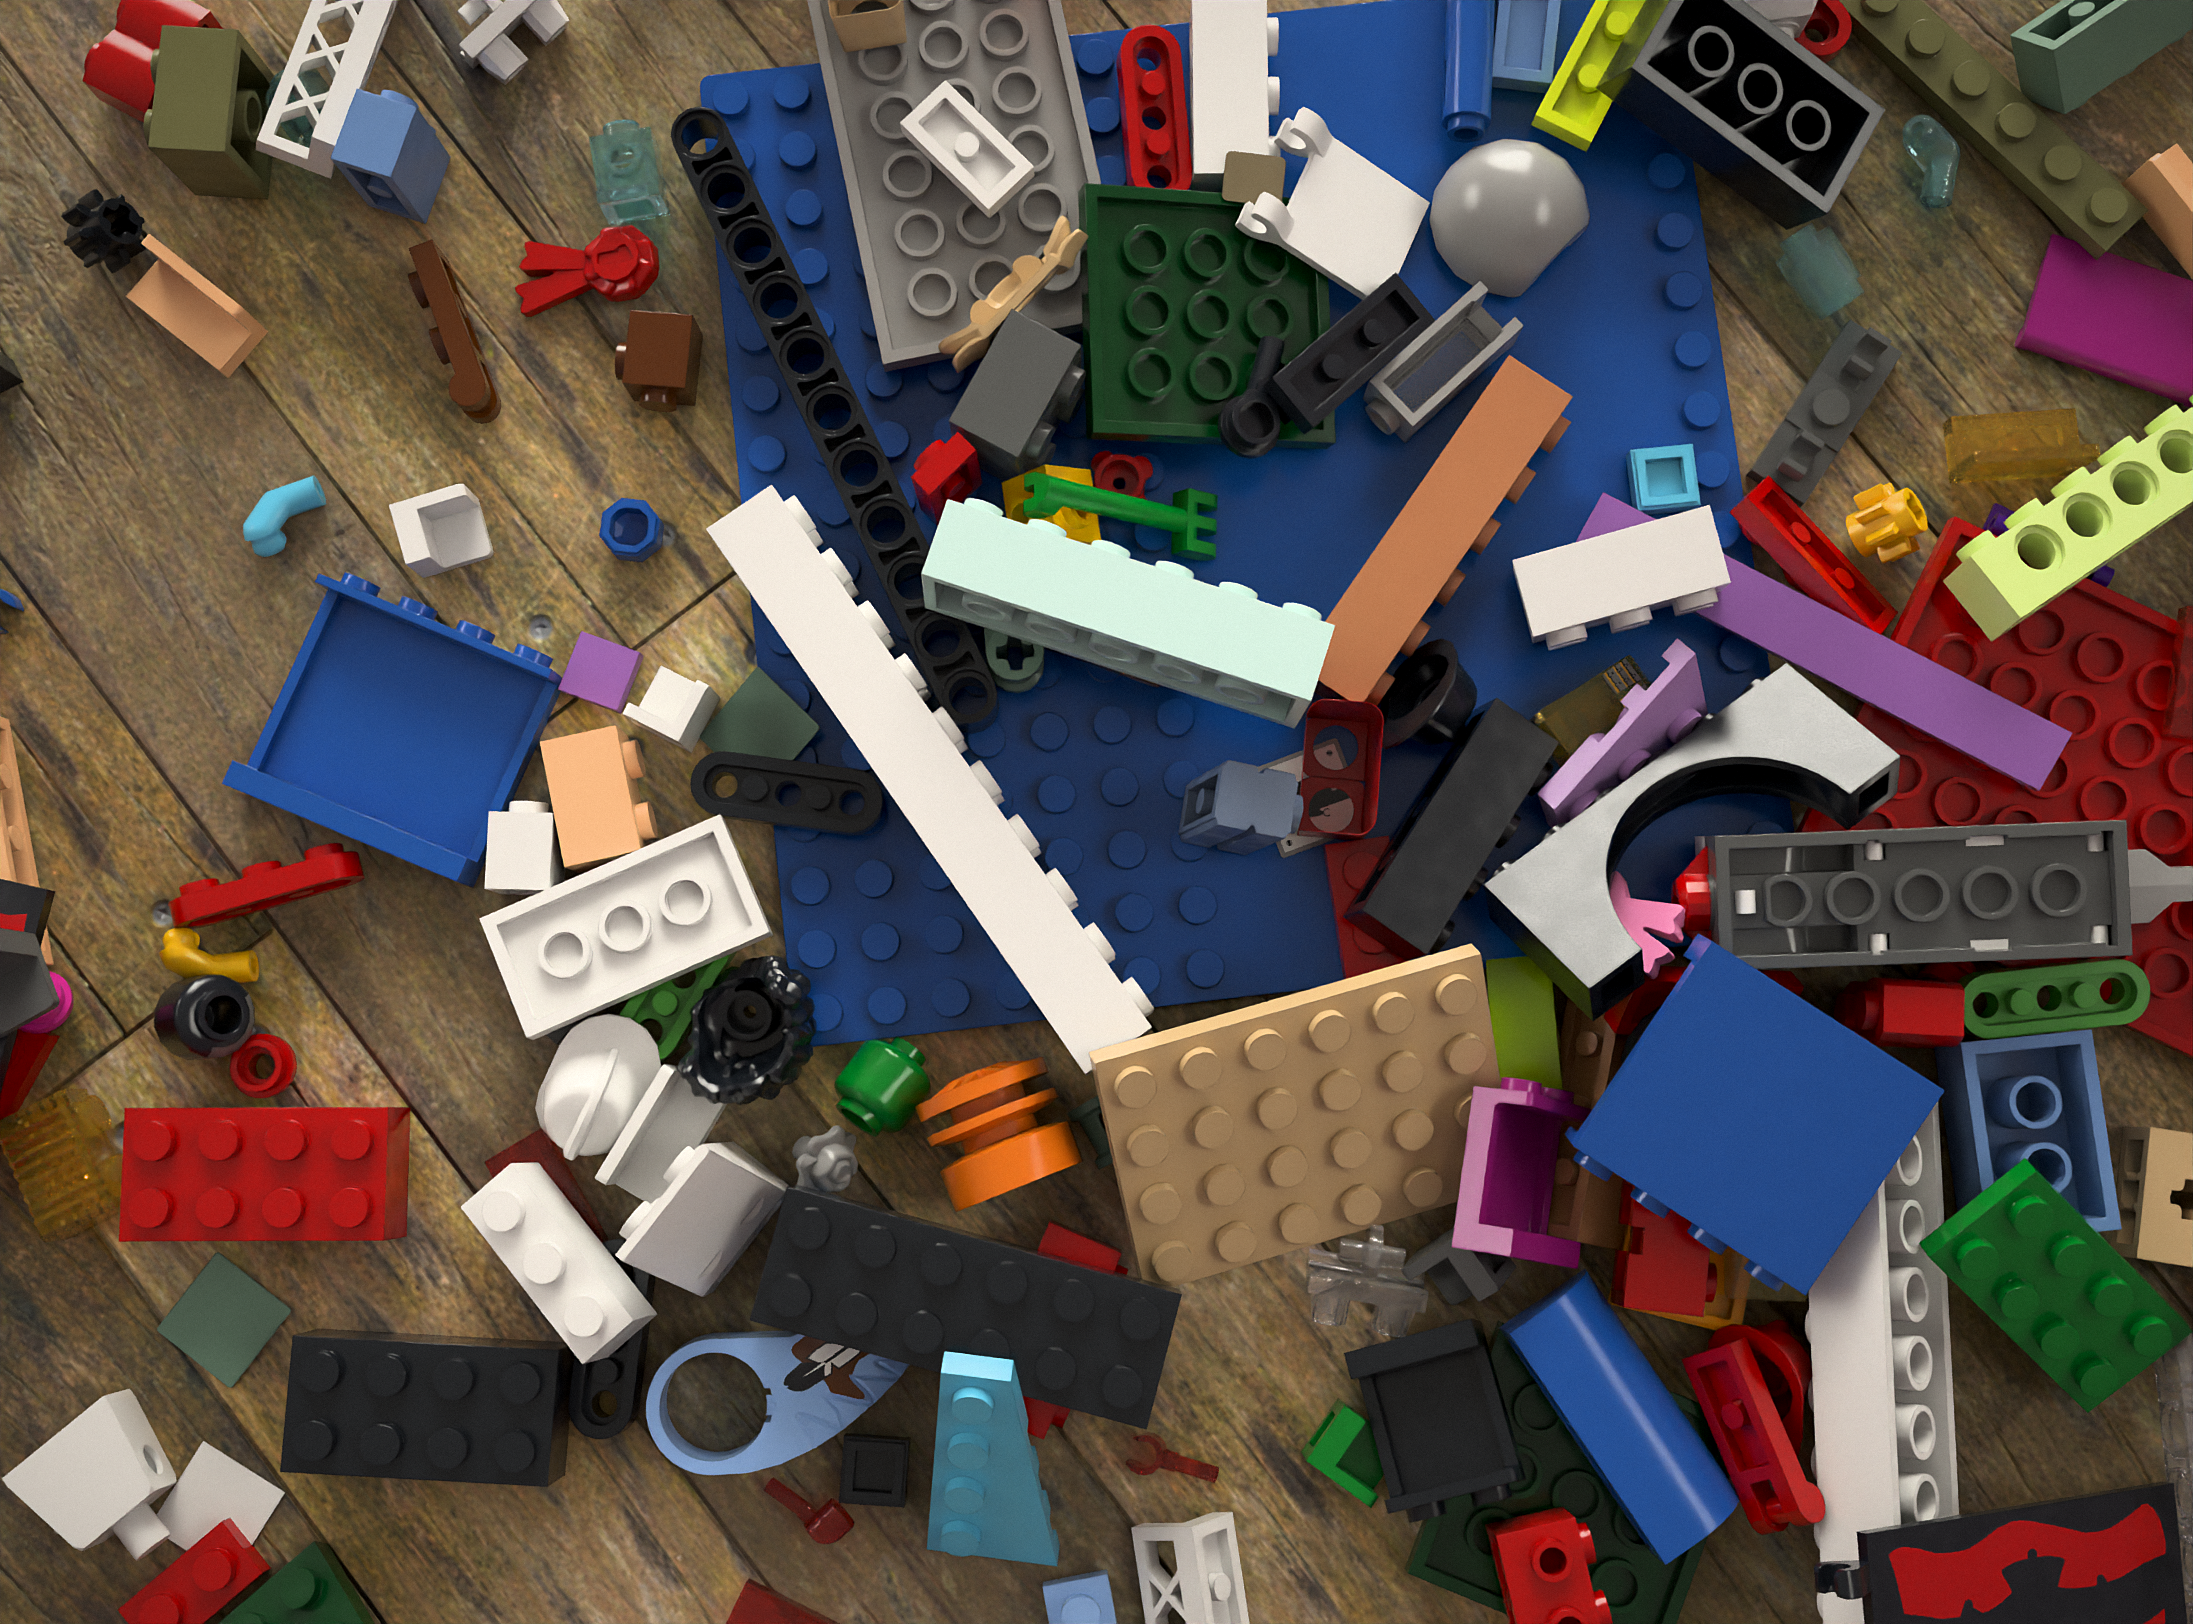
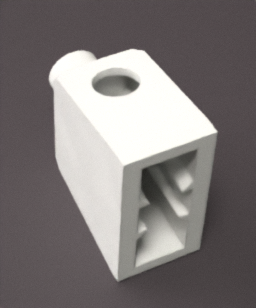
M130 1388L101 1397L2 1478L9 1489L72 1547L80 1551L98 1545L116 1534L133 1558L138 1561L156 1549L171 1535L149 1505L174 1486L177 1482L176 1474L136 1396Z

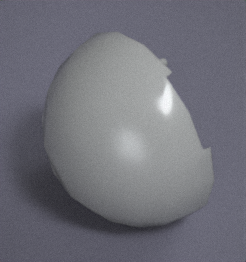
M1501 139L1473 147L1449 167L1434 190L1429 221L1436 249L1456 276L1472 286L1481 281L1489 289L1487 293L1517 297L1521 296L1537 280L1547 266L1587 229L1590 213L1584 185L1565 158L1540 143Z

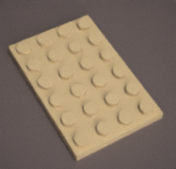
M1472 944L1089 1052L1138 1278L1170 1287L1458 1202L1473 1087L1500 1089L1501 1084L1481 953Z

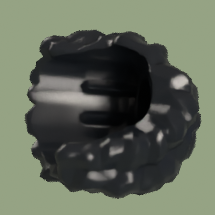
M770 955L744 960L740 967L731 966L726 969L718 985L704 990L701 999L690 1010L693 1030L687 1041L692 1049L685 1054L678 1064V1071L681 1077L687 1080L695 1097H705L713 1104L736 1102L738 1105L749 1104L758 1097L772 1100L779 1095L784 1085H790L799 1078L802 1071L801 1066L808 1063L813 1056V1046L810 1043L812 1036L816 1034V1020L813 1017L815 1004L813 999L807 996L811 990V983L802 972L796 969H789L787 962L779 956ZM748 1006H753L756 1009V1013H751Z

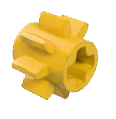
M1889 482L1885 485L1880 483L1853 497L1859 510L1847 515L1846 527L1854 546L1862 556L1868 558L1878 553L1881 562L1884 564L1890 560L1894 562L1920 550V546L1914 536L1928 529V521L1922 504L1911 489L1904 488L1895 492L1892 483Z

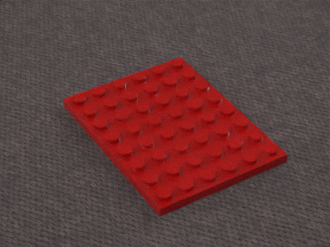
M1956 516L1948 519L1890 640L2072 732V735L2040 791H2034L1865 702L1859 701L1852 717L1900 755L1898 792L1849 830L2126 820L2128 850L2146 849L2169 867L2193 866V628L2085 578L1991 642L1943 582L1947 576L1962 564L1956 553L1986 530ZM2020 556L2021 560L2030 567L2028 562ZM1807 807L1796 832L1847 831L1835 820L1810 807ZM2193 901L2172 902L2150 923L2131 924L2133 952L2131 956L1989 961L2002 968L2095 958H2115L2130 961L2139 966L2146 974L2150 984V999L2148 1006L2140 1017L2122 1026L2193 1060ZM2108 979L2100 986V996L2103 1001L2107 1000L2112 993V984Z

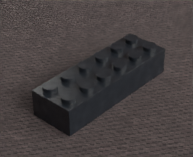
M801 1185L788 1186L785 1192L750 1321L941 1373L945 1351L1014 1360L1022 1396L1147 1430L1182 1294L1178 1288L1143 1280L1138 1277Z

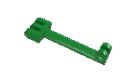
M1035 471L1024 476V490L1034 493V497L1023 501V515L1026 517L1046 518L1055 515L1062 507H1067L1172 532V555L1200 561L1216 559V544L1197 540V536H1213L1217 534V520L1198 515V511L1212 512L1217 510L1218 496L1215 494L1187 488L1173 493V503L1170 506L1067 481Z

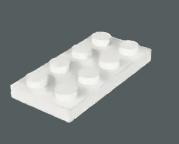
M720 814L480 918L526 1038L531 1040L549 1034L773 936L727 823Z

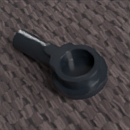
M1274 336L1261 337L1247 390L1241 396L1235 397L1228 402L1218 416L1217 429L1221 441L1229 451L1239 457L1248 459L1262 457L1275 447L1280 437L1279 404L1263 386L1278 373L1285 343Z

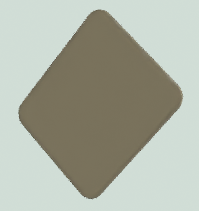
M1229 151L1225 158L1222 198L1226 201L1240 203L1250 201L1256 204L1259 195L1266 192L1282 202L1286 168L1285 159L1278 156Z

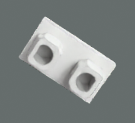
M468 0L457 11L468 25L471 26L484 12H487L489 16L459 43V47L462 49L459 54L472 69L480 64L488 73L506 85L527 65L529 60L508 36L524 22L538 39L547 46L568 27L569 19L557 0H505L504 2L501 0Z

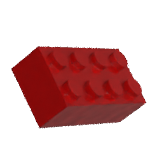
M411 1107L125 1108L119 1242L385 1241L407 1237Z

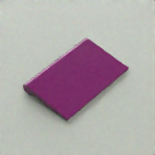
M2053 233L2050 236L2045 256L2040 264L2024 325L2017 335L2015 348L2044 355L2183 403V406L2192 408L2193 404L2189 401V398L2193 395V281L2109 252H2105L2096 260L2076 241Z

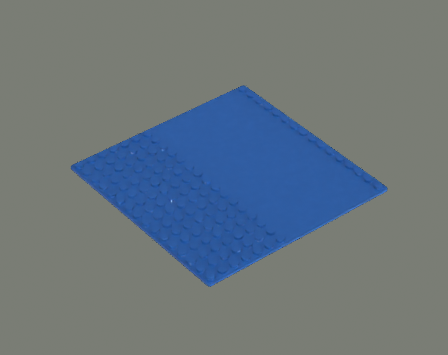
M1384 0L1267 13V18H1278L1279 23L1277 56H1268V77H1279L1280 85L1278 115H1269V136L1277 135L1283 120L1290 118L1294 121L1299 109L1302 107L1308 108L1324 120L1334 138L1430 202L1398 276L1435 320L1473 287L1456 276L1439 254L1435 246L1429 221L1435 188L1449 167L1473 147L1501 139H1514L1540 143L1565 158L1584 185L1590 213L1589 225L1570 246L1568 245L1547 266L1537 280L1521 296L1507 297L1487 293L1481 306L1502 328L1514 317L1524 325L1516 342L1412 435L1406 443L1395 432L1391 435L1382 432L1369 418L1365 410L1368 404L1363 400L1369 383L1368 380L1334 410L1336 443L1328 449L1274 447L1262 457L1248 459L1237 456L1229 451L1225 445L1087 439L1084 398L1074 420L1070 424L1061 421L1050 442L1056 444V449L1049 465L1090 469L1092 483L1094 484L1095 473L1091 468V461L1097 453L1110 451L1112 454H1126L1133 458L1144 456L1151 462L1153 467V474L1145 484L1144 496L1147 500L1172 506L1173 493L1187 488L1217 495L1216 511H1198V515L1217 520L1216 535L1197 536V540L1216 544V559L1200 561L1172 555V532L1098 515L1101 540L1122 546L1130 552V559L1155 566L1157 561H1168L1184 566L1194 573L1193 579L1219 587L1221 582H1233L1246 586L1258 594L1257 600L1281 608L1284 603H1297L1308 606L1318 611L1322 615L1321 621L1325 622L1506 358L1510 355L1573 396L1562 413V416L1571 421V424L1550 454L1540 447L1534 454L1527 467L1535 471L1536 475L1517 503L1513 504L1504 498L1492 518L1500 522L1501 526L1482 554L1478 555L1469 549L1457 569L1466 574V577L1447 605L1444 607L1434 600L1421 620L1430 625L1431 628L1417 649L1430 641L1441 638L1451 641L1458 653V661L1472 677L1478 691L1477 702L1473 711L1498 698L1559 742L1547 761L1553 765V770L1542 788L1590 735L1595 733H1604L1606 735L1615 726L1620 713L1624 709L1620 700L1635 685L1622 690L1618 694H1614L1604 681L1602 675L1625 658L1642 679L1637 684L1640 686L1645 684L1649 688L1669 666L1670 663L1662 655L1678 638L1696 653L1708 714L1719 713L1738 699L1743 690L1752 681L1759 677L1766 678L1771 675L1768 653L1693 613L1675 616L1673 606L1651 611L1653 619L1649 621V624L1613 634L1611 633L1609 623L1586 629L1588 635L1586 641L1549 651L1546 640L1536 643L1532 642L1512 562L1514 559L1575 543L1603 492L1632 507L1626 455L1630 450L1693 444L1701 503L1698 508L1710 505L1723 554L1755 570L1751 542L1742 533L1739 522L1730 513L1744 498L1693 160L1614 101L1587 152L1531 125L1546 93L1492 87L1491 125L1485 130L1484 137L1471 143L1451 140L1441 122L1446 0ZM1561 0L1553 80L1595 0ZM1189 22L1158 25L1168 30L1180 45L1190 141ZM1133 28L1068 35L1101 184L1127 186L1116 60L1123 39ZM1142 58L1137 60L1139 66L1144 70L1153 71L1156 69L1154 63L1148 59ZM814 63L708 75L700 83L701 105L719 113L725 121L929 547H931L938 526L920 509L911 476L917 471L913 466L920 454L933 442L941 439L946 443L952 437L949 419L984 358L974 361L959 373L952 364L953 358L885 372L821 64ZM1153 117L1142 118L1143 123L1148 128L1153 130L1161 128V124L1157 119ZM705 139L706 153L716 146L717 140ZM1281 149L1280 157H1283L1286 161L1283 197L1291 198L1308 158L1296 156ZM1150 175L1147 177L1153 187H1167L1166 182L1160 176ZM740 192L725 193L719 198L716 206L725 209L735 207L741 202L744 194ZM715 236L741 505L770 485H773L783 501L795 495L816 526V531L824 542L817 547V550L822 554L829 548H832L851 575L853 584L860 593L852 600L857 607L867 600L874 607L890 631L889 635L895 643V646L888 651L894 660L905 653L926 682V688L932 696L925 701V704L933 713L940 708L939 703ZM761 245L753 246L745 251L741 260L752 264L761 262L768 256L771 249ZM1328 278L1330 327H1332L1357 306L1362 299ZM787 299L779 300L771 305L767 315L776 319L786 318L794 312L797 303ZM1083 331L1063 335L1081 345V369L1084 370ZM1460 331L1393 393L1414 413L1477 356L1481 350ZM810 353L803 355L797 359L793 370L799 374L814 373L821 367L824 358L818 354ZM1085 380L1081 386L1083 389H1085ZM831 409L823 414L819 426L826 430L840 429L847 424L851 413L845 409ZM867 463L857 464L848 471L845 481L852 486L861 487L868 485L876 477L878 469ZM980 469L982 484L968 498L983 500L997 506L1003 511L1002 517L1007 518L1001 484L1004 481ZM1117 479L1113 485L1116 489L1120 490L1125 487L1126 483L1122 479ZM1682 512L1652 514L1649 516L1661 519ZM884 519L874 527L872 538L881 543L894 542L903 534L905 525L897 519ZM913 574L906 577L901 582L898 593L909 600L923 598L921 574ZM750 593L757 667H760L820 726L819 731L794 761L864 771L876 780L885 799V808L881 820L873 829L861 835L850 836L773 825L787 964L789 969L799 970L810 980L811 990L807 996L813 999L815 1004L813 1017L816 1020V1034L812 1036L810 1044L813 1047L868 1041L871 1039L878 1040L1047 1020ZM966 622L987 666L984 627ZM949 630L936 631L926 641L925 650L935 657L949 656L957 649L960 638ZM1044 647L1043 675L1038 684L1030 690L1021 693H1011L995 685L999 699L998 716L993 724L984 731L973 734L961 732L965 738L963 741L968 747L961 755L969 767L980 760L994 778L1005 800L997 806L1004 817L1009 820L1018 814L1040 845L1038 848L1041 854L1034 858L1044 874L1056 868L1077 897L1078 901L1076 902L1079 905L1071 911L1083 929L1094 922L1116 953V959L1108 965L1121 983L1133 977L1155 1008L1309 990L1344 980L1323 847L1327 844L1354 840L1334 839L1282 858L1276 843L1247 855L1218 850L1217 844L1207 848L1181 842L1180 835H1178L1185 788L1191 780L1227 760L1259 767L1302 751L1306 714L1310 706L1314 702L1324 699L1323 697L1314 692L1309 706L1294 729ZM1009 648L1008 658L1005 660H1008L1010 670L1017 671L1023 669L1022 664L1025 658L1022 656L1021 648ZM1399 652L1386 672L1393 676L1398 667L1408 657ZM975 686L963 687L953 697L952 707L961 714H975L985 706L987 694ZM1382 700L1380 701V703H1379L1378 706H1377L1379 709H1381V702H1382ZM1337 725L1321 730L1317 734L1313 746L1336 738L1349 766L1355 760L1358 753V743L1354 734L1347 728ZM1408 738L1398 746L1387 750L1382 748L1377 819L1375 825L1364 839L1389 836V842H1391L1453 742L1445 741L1441 744L1429 746ZM1359 781L1363 784L1365 789V781ZM794 784L784 786L779 792L780 804L784 806L796 804L801 796L799 786ZM1539 791L1532 797L1525 796L1515 813L1521 817L1517 830L1503 847L1498 849L1494 846L1483 864L1488 869V875L1484 883L1470 900L1464 901L1461 899L1450 917V920L1455 922V928L1448 941L1437 953L1472 944L1481 953L1483 970L1486 969V960L1527 956L1490 919L1484 884L1490 880L1492 874L1503 863L1513 859L1518 860L1540 844L1545 834L1551 829L1547 824L1538 797ZM858 793L848 794L842 801V811L848 815L858 814L864 807V797ZM1742 793L1711 796L1679 806L1653 821L1633 840L1623 854L1616 871L1626 880L1630 898L1671 903L1673 881L1696 857V836L1795 833L1790 800L1770 795ZM1648 932V934L1667 948L1690 946L1693 942L1684 932H1682L1684 936L1682 943H1675Z

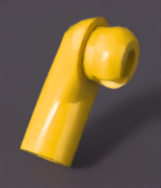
M173 928L168 930L162 937L164 950L159 952V956L166 969L184 978L200 975H224L239 983L255 982L258 980L259 962L254 950L211 955L198 949L200 937L190 928Z

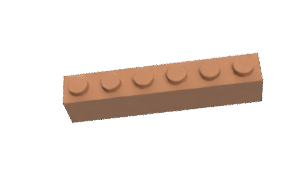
M1509 355L1326 619L1325 622L1335 625L1317 681L1315 693L1324 699L1362 701L1378 706L1396 679L1386 672L1399 652L1408 658L1412 656L1431 628L1430 625L1421 620L1434 600L1445 607L1466 577V574L1457 569L1469 549L1478 555L1482 554L1501 526L1500 522L1492 518L1504 498L1513 504L1517 503L1536 475L1535 471L1527 467L1539 447L1550 454L1571 424V421L1563 417L1562 413L1573 396Z

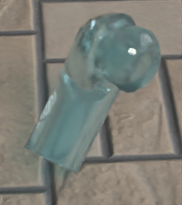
M1916 115L1910 118L1904 125L1902 137L1903 146L1907 153L1925 173L1920 202L1931 208H1945L1952 204L1960 160V148L1939 122L1929 115Z

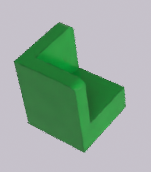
M1338 1398L1301 1453L1307 1462L1372 1508L1379 1498L1374 1488L1384 1473L1371 1424L1367 1418Z

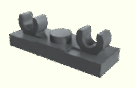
M1850 319L1829 347L1746 476L1759 484L1769 475L1799 508L1804 505L1903 352L1890 345L1892 340L1871 327L1866 330Z

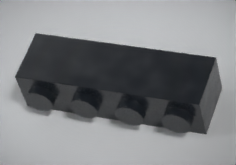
M1498 698L1475 709L1465 723L1464 736L1453 742L1343 917L1405 961L1425 956L1428 952L1436 954L1448 941L1455 928V922L1450 920V917L1461 899L1464 901L1470 900L1484 883L1488 875V869L1483 864L1494 846L1498 849L1503 847L1517 830L1521 817L1515 813L1525 796L1532 797L1551 775L1553 765L1547 761L1559 742Z

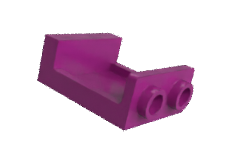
M1502 1077L1500 1089L1474 1086L1452 1247L1578 1269L1581 1242L1547 1236L1561 1125L1564 1121L1584 1123L1592 1109L1573 1104L1574 1092L1541 1087L1542 1083L1525 1079Z

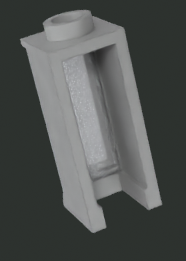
M1481 281L1473 286L1369 380L1363 400L1368 404L1365 410L1372 422L1385 434L1391 435L1395 432L1405 443L1408 442L1412 435L1516 342L1524 325L1514 317L1502 328L1481 305L1489 289Z

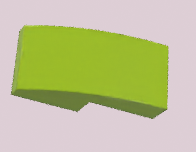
M1528 956L1486 960L1488 1002L1500 1082L1502 1077L1518 1078L1542 1083L1541 1087L1564 1090L1561 1041L1557 1025L1555 983Z

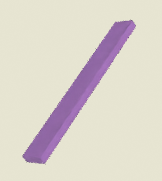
M1603 492L1576 542L1657 519ZM1723 554L1731 583L1721 592L1716 593L1718 602L1713 603L1714 606L1692 612L1693 614L2034 791H2040L2071 737L2072 732Z

